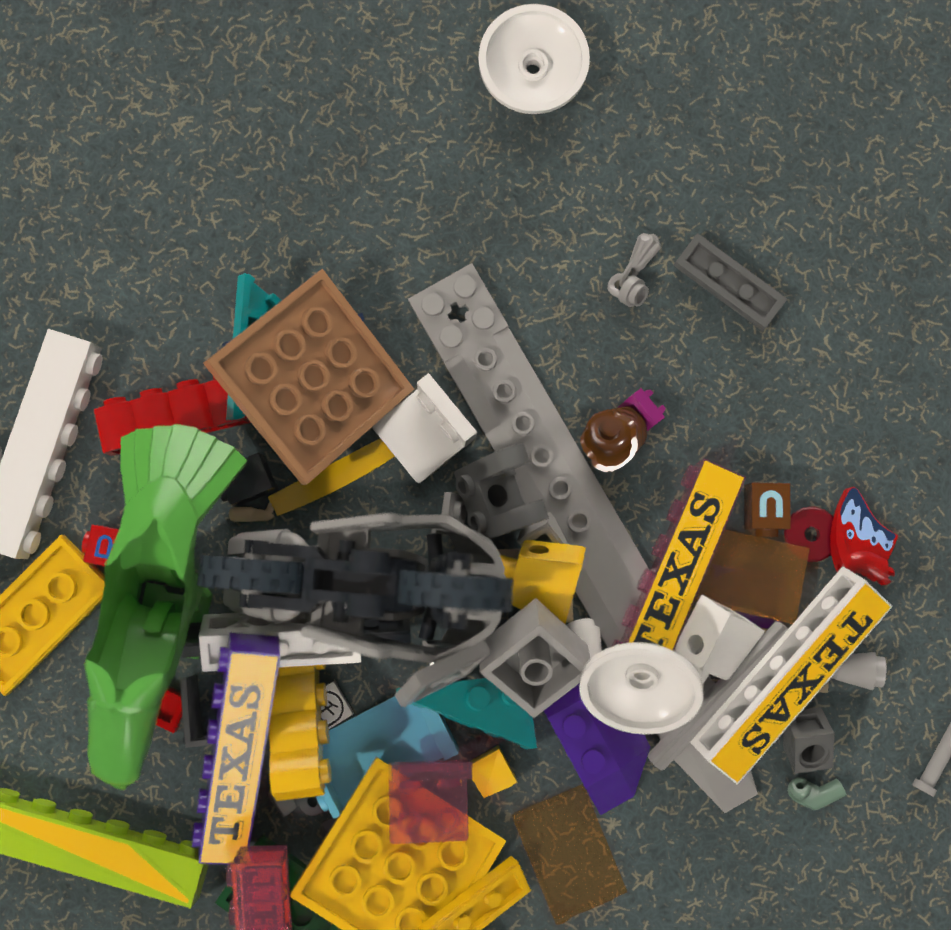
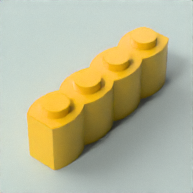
M326 665L278 667L269 722L271 794L277 801L325 795V783H331L329 758L323 759V744H329V727L327 720H321V707L327 706V690L325 683H319V670H325Z

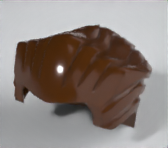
M628 406L599 411L589 419L580 437L581 447L592 460L594 468L604 472H613L630 461L645 444L644 442L647 439L646 423L637 411Z

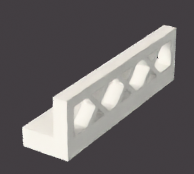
M301 612L296 617L281 623H274L241 613L203 615L199 634L202 672L217 671L220 647L228 646L230 632L278 636L280 647L279 667L361 663V654L301 636L302 628L311 624L312 612Z

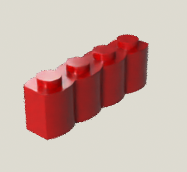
M214 376L212 381L199 384L198 379L181 381L176 384L177 389L163 392L162 388L147 389L140 392V398L127 401L126 397L109 398L103 401L104 406L94 409L102 451L110 456L121 454V437L134 432L135 429H148L154 426H173L178 424L198 428L199 431L204 433H211L251 422L246 416L237 420H226L228 393Z

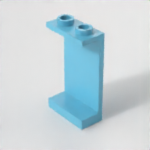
M396 696L329 730V744H323V759L329 758L331 783H325V795L316 796L322 810L324 812L329 810L333 819L340 816L341 811L376 756L404 775L409 776L441 758H444L446 761L459 754V747L442 714L427 708H419L412 704L401 707Z

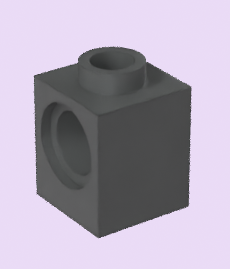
M821 707L804 709L783 732L784 751L795 774L833 768L834 731Z

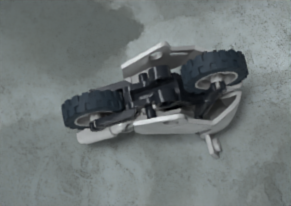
M444 492L441 515H399L386 513L311 522V531L318 534L317 546L308 545L303 538L288 529L239 533L230 538L227 555H237V557L200 555L197 582L198 586L224 589L223 603L233 612L274 623L290 620L301 612H312L311 624L302 628L301 636L373 658L384 659L394 657L427 662L430 665L468 646L472 647L483 640L486 641L497 627L501 619V613L512 611L513 579L506 578L504 564L496 547L487 537L464 525L467 517L464 501L459 494ZM431 529V533H435L427 535L429 563L426 558L411 552L396 549L370 548L371 532ZM442 534L450 536L458 553L445 552L443 554ZM262 593L288 595V596H287V597L270 596V595H262ZM424 612L419 638L426 639L423 640L422 646L363 634L364 618L395 621L415 617ZM437 623L440 624V628L448 629L441 640H433Z

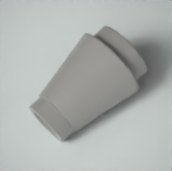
M875 652L851 654L830 679L873 690L875 687L883 688L886 680L885 657L876 656Z

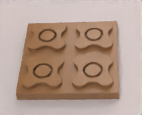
M323 269L315 273L203 362L302 485L312 481L414 390L407 378Z

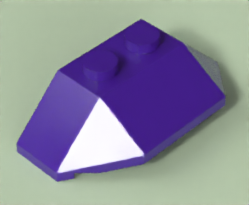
M579 683L546 708L544 712L599 814L602 815L634 797L651 746L644 734L618 730L593 716L582 701Z

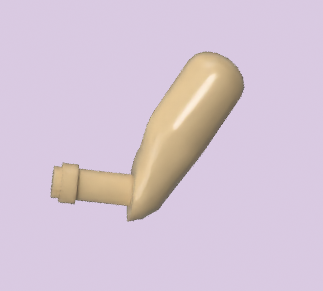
M270 502L265 511L253 507H232L229 511V518L233 522L269 521L275 517L272 514L274 508Z

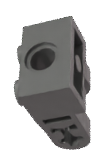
M524 443L498 450L454 471L456 489L464 501L468 514L469 528L481 533L489 540L549 519L543 499L529 504L523 503L514 476L516 475L515 469L530 463ZM488 494L492 499V504L488 499Z

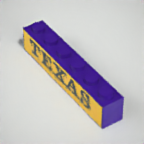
M230 632L228 646L220 647L217 672H224L222 684H214L212 708H218L217 719H209L207 744H213L212 754H204L202 765V779H208L207 788H199L197 813H203L201 823L194 822L192 833V847H199L198 864L243 865L242 848H249L280 661L278 636Z

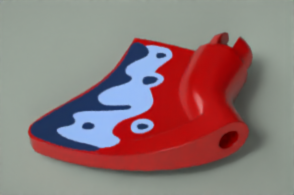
M846 488L837 504L831 527L830 547L834 567L837 572L842 567H845L853 573L861 574L870 581H877L878 584L883 586L888 585L892 582L889 577L895 576L894 569L889 567L888 559L894 549L898 535L884 527L875 518L857 488Z

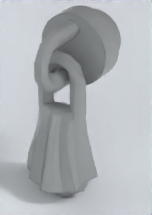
M640 234L624 273L615 274L608 282L610 294L619 298V301L628 307L641 306L648 296V287L645 286V282L636 276L661 249L657 235ZM631 269H633L634 271L632 272V274L628 276ZM616 281H619L620 290L614 286Z

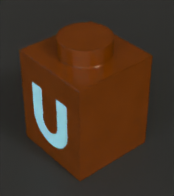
M752 482L744 485V530H755V537H778V530L791 529L790 483Z

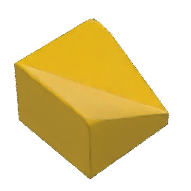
M499 745L465 763L468 774L483 798L518 783Z

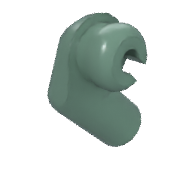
M795 777L788 785V794L791 799L811 810H819L846 797L845 789L837 778L819 787L807 781L804 777Z

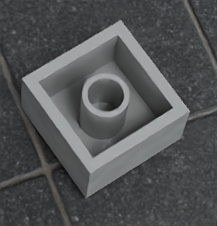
M535 598L495 630L485 641L491 652L479 664L481 674L535 718L580 683L582 671L590 660L588 645Z

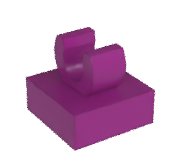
M640 388L618 407L628 406L637 411L644 419L648 431L665 418L663 413L666 408L664 405L657 408L649 398L653 394L652 390L643 391Z

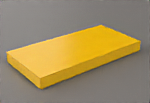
M60 535L0 595V692L3 696L9 695L102 602L105 575L94 564L83 562L84 554L65 535Z

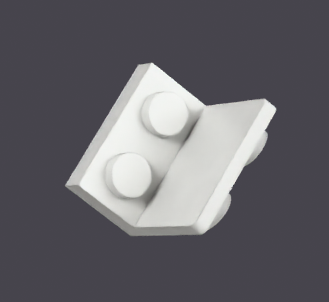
M429 373L417 382L418 389L373 426L376 434L416 483H421L476 439L477 431Z

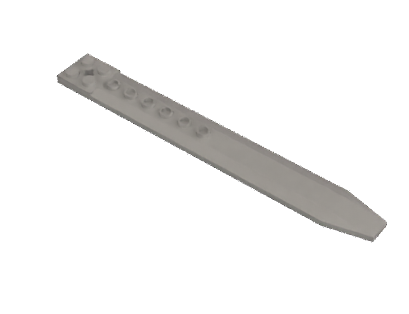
M471 263L408 298V302L493 450L496 452L524 443L530 463L515 469L516 475H514L523 502L529 504L543 499L547 513L551 512L555 517L567 543L586 547L575 592L589 617L594 620L595 626L600 627V635L607 648L628 643L655 578L510 331L507 322L474 265ZM457 304L460 308L465 306L468 309L464 314L466 319L464 322L460 323L457 319L450 320L448 318V315L452 313L451 307ZM682 627L681 630H680V633H679V635H678V637H677V640H676V642H675V645L677 644V642H678V640H679V638H680V636H681V634H682V632H683V630H684L683 627ZM710 676L707 677L703 684V696L716 684L711 680ZM669 731L657 733L659 739L661 740ZM691 743L674 759L724 813L758 794L751 771L737 785L709 763Z

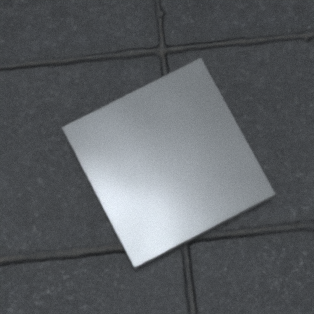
M485 640L472 647L468 646L414 673L395 694L400 706L406 707L467 676L489 656L491 651Z

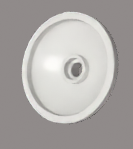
M527 4L504 12L488 27L479 48V70L487 90L502 105L526 114L551 112L570 102L582 88L589 69V47L581 28L566 13L547 5ZM529 65H536L539 71L531 74L526 68Z
M625 643L607 648L587 662L580 678V695L586 708L601 722L625 732L657 734L685 725L698 713L703 701V683L696 668L680 654L655 644Z

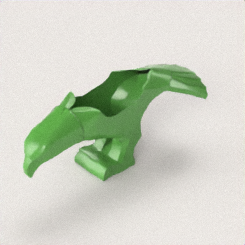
M174 424L173 426L135 429L134 432L121 437V474L125 508L120 530L105 564V586L98 629L84 665L90 691L88 698V759L91 773L106 784L112 785L119 790H126L129 785L140 777L141 769L152 742L162 699L175 676L190 623L202 622L203 615L209 614L212 593L208 588L197 585L198 573L195 572L194 568L197 526L247 464V460L234 446L219 441L216 437L199 431L198 428ZM147 581L162 582L171 587L185 588V594L170 593L165 585L149 583ZM146 582L142 605H140L139 598L141 593L142 584ZM187 657V658L199 659L200 657Z

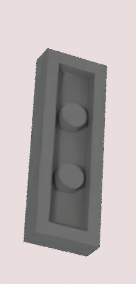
M698 233L673 265L761 331L768 326L787 300L786 297Z

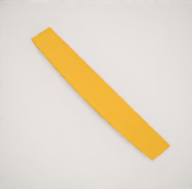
M380 438L328 465L308 484L302 485L297 481L268 496V499L277 516L352 483L395 456Z

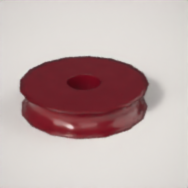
M815 506L803 507L790 516L791 529L784 530L785 543L790 552L800 560L807 562H818L831 556L830 535L833 516L825 509ZM809 527L814 528L817 532V537L812 542L808 541L805 537V530Z

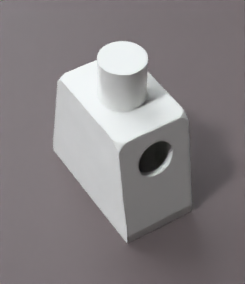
M701 595L675 645V651L696 668L703 684L709 674L723 680H728L765 631L736 611Z

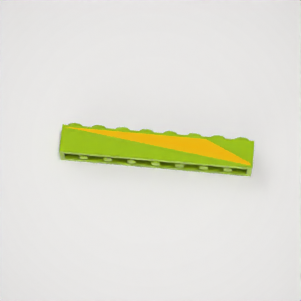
M0 788V854L190 909L199 899L209 864H198L199 847H192V841L183 840L180 844L167 841L166 834L159 831L144 830L143 833L129 830L130 825L124 821L109 819L104 823L92 819L93 814L91 812L81 809H71L70 812L56 809L57 804L53 801L38 798L31 802L20 799V793L15 790Z

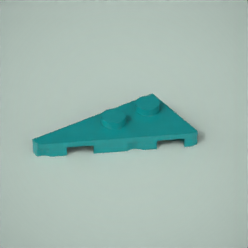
M487 678L456 681L412 703V705L419 708H427L445 715V718L470 728L483 730L486 734L493 737H501L516 743L521 748H537L533 717Z

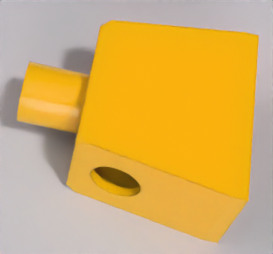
M525 540L523 541L518 559L500 555L504 564L506 578L513 579L512 606L523 609L536 598L566 624L586 547Z

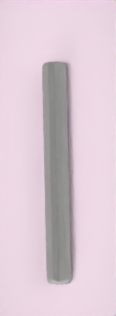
M778 621L775 622L762 635L731 678L728 680L720 678L703 696L698 713L685 725L669 731L648 753V759L655 767L661 771L665 770L690 744V741L788 630L784 624Z

